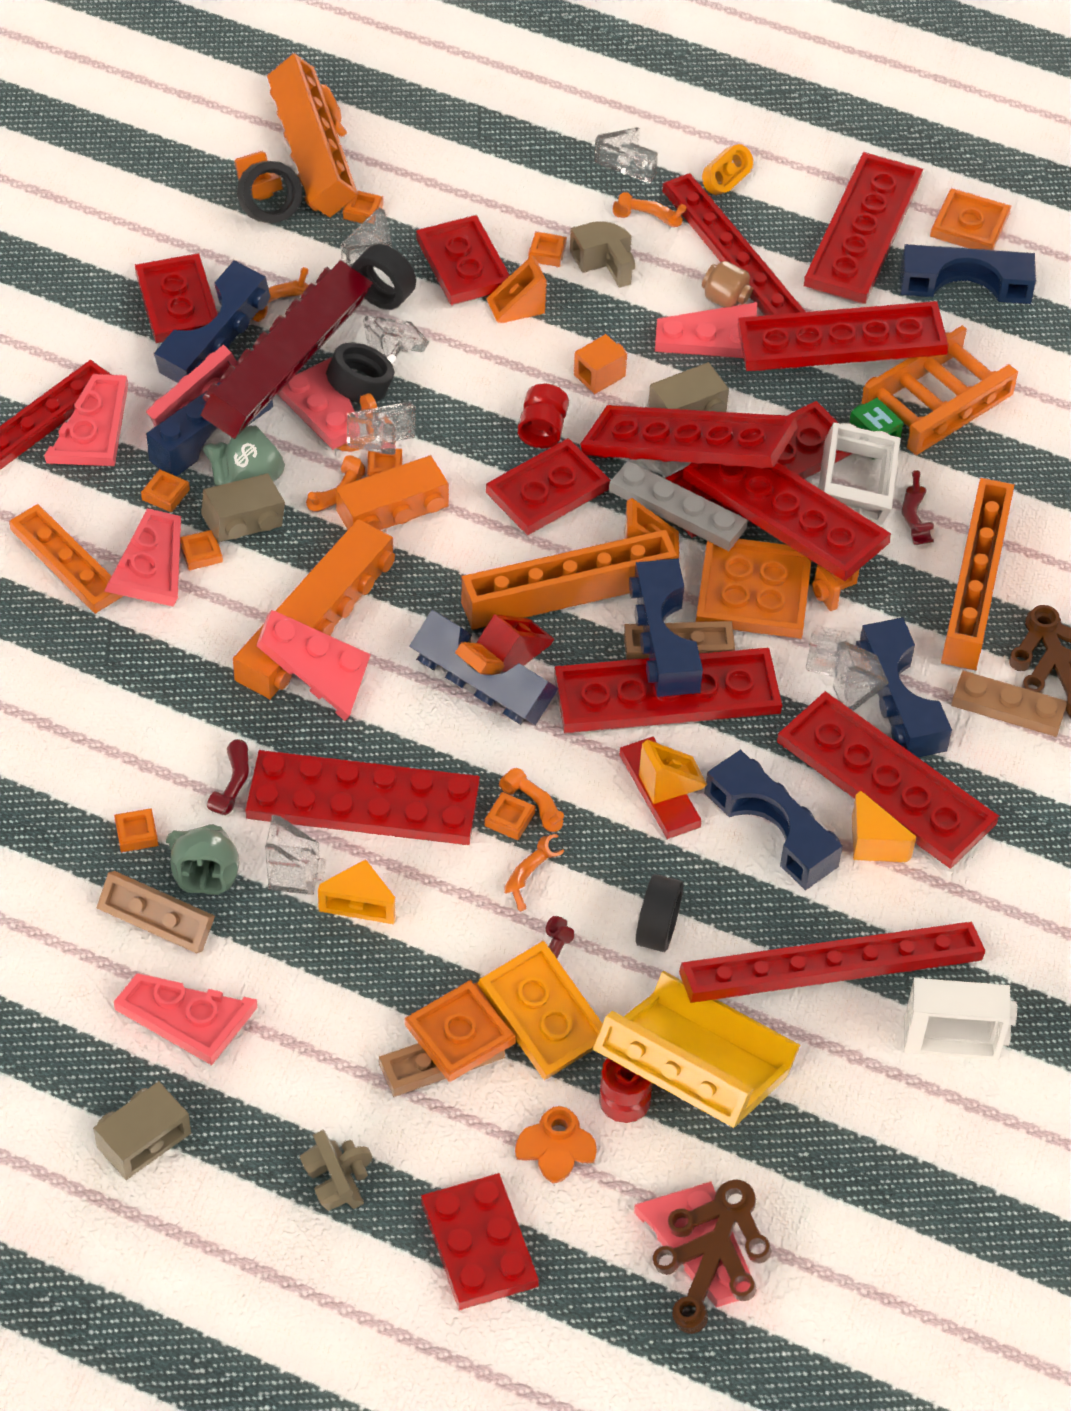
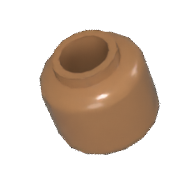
M722 261L718 265L712 264L706 272L701 285L705 289V297L723 308L736 306L739 303L746 304L753 290V287L749 286V273L728 261Z

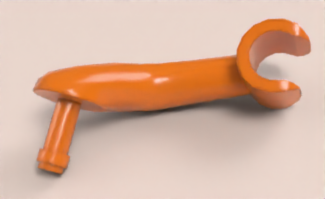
M321 84L320 86L336 132L340 137H343L347 134V131L341 124L340 108L330 88Z
M624 192L619 195V200L613 203V213L617 217L625 218L631 214V210L642 211L656 216L668 226L679 227L682 225L681 214L686 211V206L681 204L676 211H673L655 201L633 199L629 193Z
M303 267L301 269L298 281L295 280L271 286L269 288L271 297L268 303L283 297L302 295L308 287V284L305 283L309 272L308 268ZM266 305L264 309L259 310L252 319L256 322L262 321L268 312V306Z
M351 455L345 456L341 465V472L345 473L337 487L363 477L365 466L359 458ZM336 488L325 492L308 493L306 500L308 509L319 512L335 505Z
M512 768L500 779L499 787L505 793L513 795L520 789L534 800L539 808L542 825L547 831L557 832L562 828L564 813L558 811L552 797L546 791L527 779L523 770Z
M557 834L540 838L537 850L515 868L504 886V894L513 893L519 912L526 910L527 907L519 890L526 886L527 878L547 858L560 856L564 852V849L552 852L548 847L549 841L552 838L558 837Z

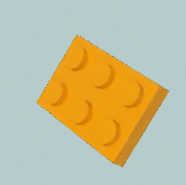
M544 940L479 979L477 985L497 1014L516 1036V1041L544 1081L593 1051L602 1022Z

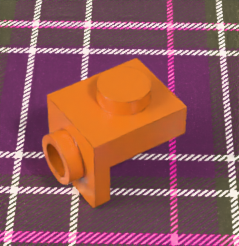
M258 151L236 158L235 166L238 179L240 180L243 172L252 164L268 161L266 153ZM275 173L261 174L252 185V198L257 200L272 197L274 192L282 190L281 177Z
M817 565L815 580L812 584L816 598L820 602L823 601L830 612L838 608L840 591L857 584L859 570L846 581H843L820 565Z

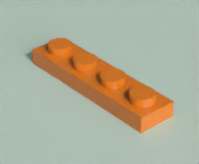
M39 504L9 521L10 530L94 614L123 597L122 595L104 592L112 576Z

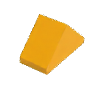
M646 740L642 744L639 776L653 804L701 790L707 785L693 756L650 740Z
M862 791L856 794L852 812L853 860L909 861L912 858L916 836Z
M366 859L319 884V912L394 925L396 919L395 896Z

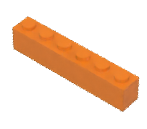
M293 53L267 75L271 87L269 92L276 102L278 108L276 113L283 123L285 129L283 134L292 150L290 156L297 166L299 172L297 176L306 193L305 201L314 211L319 210L331 218L358 195L315 68Z
M980 478L941 664L977 670L1015 484Z
M357 519L275 611L331 636L336 624L342 618H347L350 615L354 604L362 595H367L371 591L375 580L380 574L387 572L392 567L395 560L393 537ZM263 624L233 657L234 680L270 700L279 689L283 690L289 684L292 674L286 672L256 646L264 626Z
M661 530L462 576L461 603L470 627L474 630L486 627L494 614L526 618L629 594V577H635L636 562L677 559L678 555L667 530Z

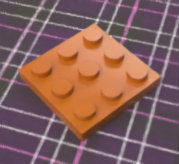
M738 539L733 547L727 551L707 541L696 622L732 621L733 630L802 639L811 560L785 544Z

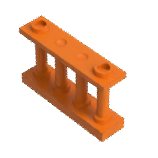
M963 325L952 332H946L948 355L908 358L880 376L872 377L863 387L861 404H866L878 397L909 427L910 433L907 449L916 456L1009 398L1014 393L1018 371L1008 364L998 371L991 372L963 348L967 331ZM955 358L979 378L981 382L967 387L943 367L942 364ZM927 373H931L957 397L949 402H943L921 384L918 379ZM906 388L933 412L925 417H918L895 398L893 394Z

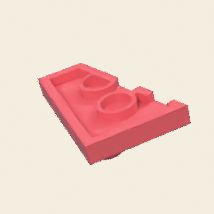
M331 357L296 374L277 395L334 450L361 436V429L350 399L337 392L328 382L326 371L332 359Z
M271 610L266 617L256 646L286 672L297 675L311 687L309 691L319 700L324 698L337 709L335 713L346 721L351 714L371 654Z
M139 973L133 977L114 1000L116 1011L210 1065H213L258 1008L257 999L244 996L242 1000L225 997L223 992L212 989L202 992L184 988L183 983Z

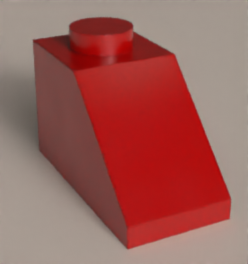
M494 614L476 643L482 644L504 662L505 666L501 672H506L518 663L523 666L551 646L555 639L531 619Z

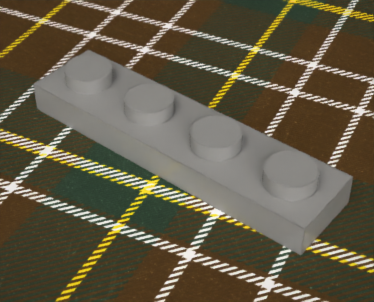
M627 461L610 481L609 492L627 501L633 498L655 515L727 551L733 547L747 529V519L630 461Z

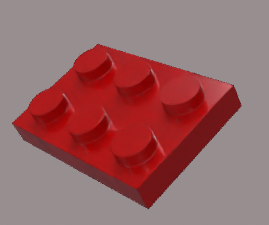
M477 215L416 230V240L450 305L490 295L510 276Z
M199 253L135 264V274L155 343L164 342L173 330L190 331L204 327L218 315Z
M567 438L486 483V494L528 536L608 491L611 480Z
M500 1173L421 1195V1204L458 1310L538 1287L539 1279Z

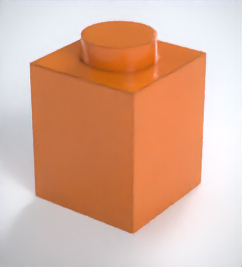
M605 334L575 351L573 375L591 392L596 394L626 377L627 353L621 344L615 343Z

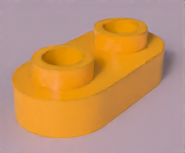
M736 144L724 149L703 170L702 181L706 190L713 195H720L734 188L753 168V156L750 150L742 144Z

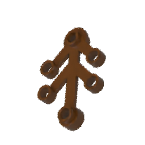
M1039 605L1027 614L1025 626L1029 632L1020 646L1012 650L1009 664L1016 671L1028 670L1033 658L1032 652L1039 642L1043 640L1046 652L1032 674L1024 678L1022 688L1043 694L1045 680L1052 669L1055 668L1067 695L1065 710L1071 718V650L1062 646L1059 641L1060 638L1071 643V628L1061 623V618L1055 608L1049 605ZM1017 657H1022L1025 661L1018 660ZM1028 685H1034L1037 689L1030 688Z
M729 1180L723 1183L716 1191L715 1200L691 1211L686 1209L674 1210L669 1215L668 1224L672 1233L677 1237H687L694 1231V1227L718 1218L714 1230L674 1249L670 1246H661L653 1253V1263L657 1271L664 1275L674 1273L680 1265L703 1255L687 1296L680 1298L672 1310L673 1319L677 1327L685 1333H697L708 1322V1312L703 1302L721 1260L731 1279L729 1284L731 1292L737 1300L748 1301L756 1294L757 1287L755 1281L750 1274L745 1272L730 1240L731 1233L737 1222L746 1239L745 1251L748 1258L754 1263H763L771 1256L772 1249L769 1240L760 1234L751 1215L756 1206L755 1192L745 1181ZM733 1194L742 1195L741 1200L735 1204L729 1203L728 1198ZM680 1218L688 1219V1224L683 1228L675 1227V1222ZM760 1243L766 1246L765 1250L760 1254L751 1252L755 1244ZM663 1256H672L673 1260L669 1265L663 1266L659 1264ZM747 1281L750 1283L747 1291L738 1292L736 1290V1286L740 1282ZM687 1306L696 1308L694 1315L690 1317L682 1316V1311Z

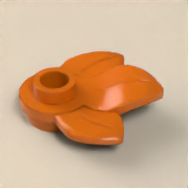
M562 1106L549 1109L542 1115L539 1124L526 1127L519 1135L515 1147L516 1159L538 1160L541 1173L551 1183H559L566 1179L573 1170L575 1161L587 1164L594 1163L597 1152L593 1136L580 1128L577 1116L570 1109ZM556 1125H562L566 1130L555 1131L552 1128Z

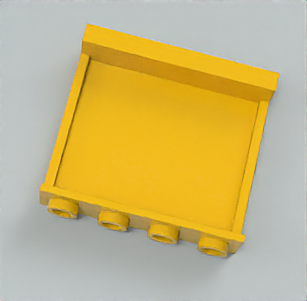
M663 971L653 994L625 1016L614 1011L606 1015L593 1050L734 1128L788 1077L801 1045L717 999L690 1003L682 980Z

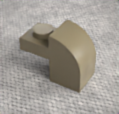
M603 221L591 222L571 228L570 253L582 273L606 266L619 288L631 285L632 270H635V260L631 253L632 236L626 229L617 224Z

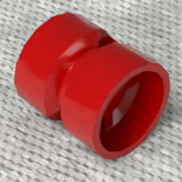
M542 383L530 387L527 391L524 408L517 426V433L526 444L544 449L551 448L560 441L564 418L569 407V398L561 388L552 384Z
M607 1058L603 1063L599 1094L601 1110L607 1117L616 1122H635L644 1117L650 1108L653 1083Z

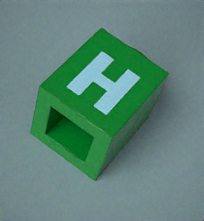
M878 397L866 404H860L851 411L849 424L854 425L856 428L873 432L883 431L890 436L901 438L904 423Z

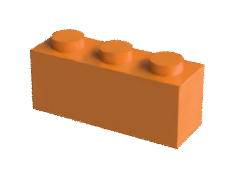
M431 455L336 488V511L347 530L357 519L379 530H383L397 524H404L411 519L428 513H435L449 506V483Z

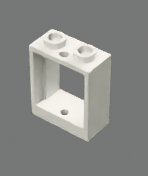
M834 422L825 438L818 488L872 522L883 525L892 509L901 438L890 436L883 431L873 432L856 428L852 424ZM836 450L882 460L878 493L832 483Z
M914 978L904 1017V1053L999 1060L1003 1045L1009 1046L1011 1025H1015L1017 1019V1002L1010 1001V985Z

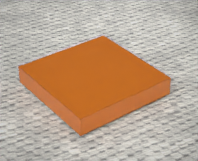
M950 188L931 228L930 237L965 248L994 250L1010 215L1011 205Z
M471 980L405 1018L406 1028L449 1083L514 1045L516 1042V1036Z

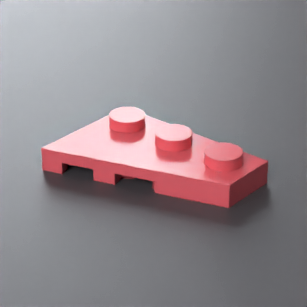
M757 302L657 318L655 352L743 358L738 331V317L757 316Z
M222 345L218 350L209 354L204 362L190 374L184 376L168 393L158 398L153 406L146 411L154 425H159L206 392L214 382L216 384L220 382L222 375L229 366L232 365L236 368L237 361L233 354Z
M92 375L75 403V411L67 423L64 422L58 432L59 437L54 446H50L44 455L46 464L115 466L129 384L127 375Z
M147 508L104 592L174 607L178 599L181 516Z
M712 1182L704 1183L635 1204L634 1213L642 1222L646 1221L658 1235L657 1240L663 1246H670L674 1249L713 1231L718 1218L694 1227V1231L687 1237H677L669 1227V1215L676 1209L691 1211L715 1200L716 1191ZM678 1219L675 1222V1227H685L688 1224V1219ZM732 1231L730 1240L745 1272L750 1274ZM703 1255L683 1264L685 1266L684 1271L692 1280L695 1277ZM722 1260L718 1265L706 1295L716 1308L739 1301L731 1292L729 1285L731 1279ZM742 1281L736 1286V1290L738 1292H745L749 1289L750 1283Z

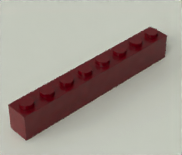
M342 260L332 269L326 267L319 275L316 285L311 282L300 298L301 301L295 299L286 310L285 317L279 315L269 329L270 333L262 332L254 343L253 350L247 348L236 363L237 367L229 366L222 375L220 384L218 385L214 382L209 387L203 397V400L207 403L200 416L235 440L362 304L373 282Z

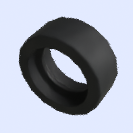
M262 161L252 164L243 172L238 182L237 197L240 207L252 219L258 222L278 223L287 220L297 211L302 199V186L299 177L291 167L282 162ZM264 173L279 175L285 181L288 189L284 205L272 212L259 208L253 201L251 194L255 179Z
M376 244L370 246L352 265L354 270L373 282L365 299L378 308L386 310L398 308L416 288V276L408 260L400 252L387 245ZM374 267L389 277L394 288L379 278Z
M350 342L343 343L335 349L327 368L326 376L331 386L343 396L360 402L362 395L370 393L375 401L378 402L385 397L395 371L390 360L377 349L365 344ZM352 369L359 370L368 375L369 377L361 375Z
M654 874L651 877L638 920L635 939L637 946L661 952L667 951L681 906L684 888L683 881Z

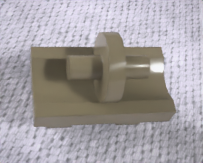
M324 1129L313 1135L316 1145L299 1157L305 1170L313 1179L326 1171H329L332 1177L314 1188L320 1204L327 1211L339 1207L346 1202L353 1209L363 1205L364 1201L351 1173H354L357 1180H363L368 1176L365 1167L373 1159L369 1148L366 1146L355 1147L352 1140H347L341 1145L344 1150L342 1154L338 1143L335 1140H329Z

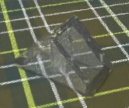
M379 207L341 244V260L350 267L370 246L381 244L392 248V240L384 209Z
M842 641L838 642L833 688L838 700L852 711H855L888 685L889 682L877 655L849 642Z

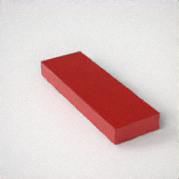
M654 736L620 747L619 756L666 839L701 828L702 820L687 794L655 804L652 803L639 776L642 744L646 740L657 743Z

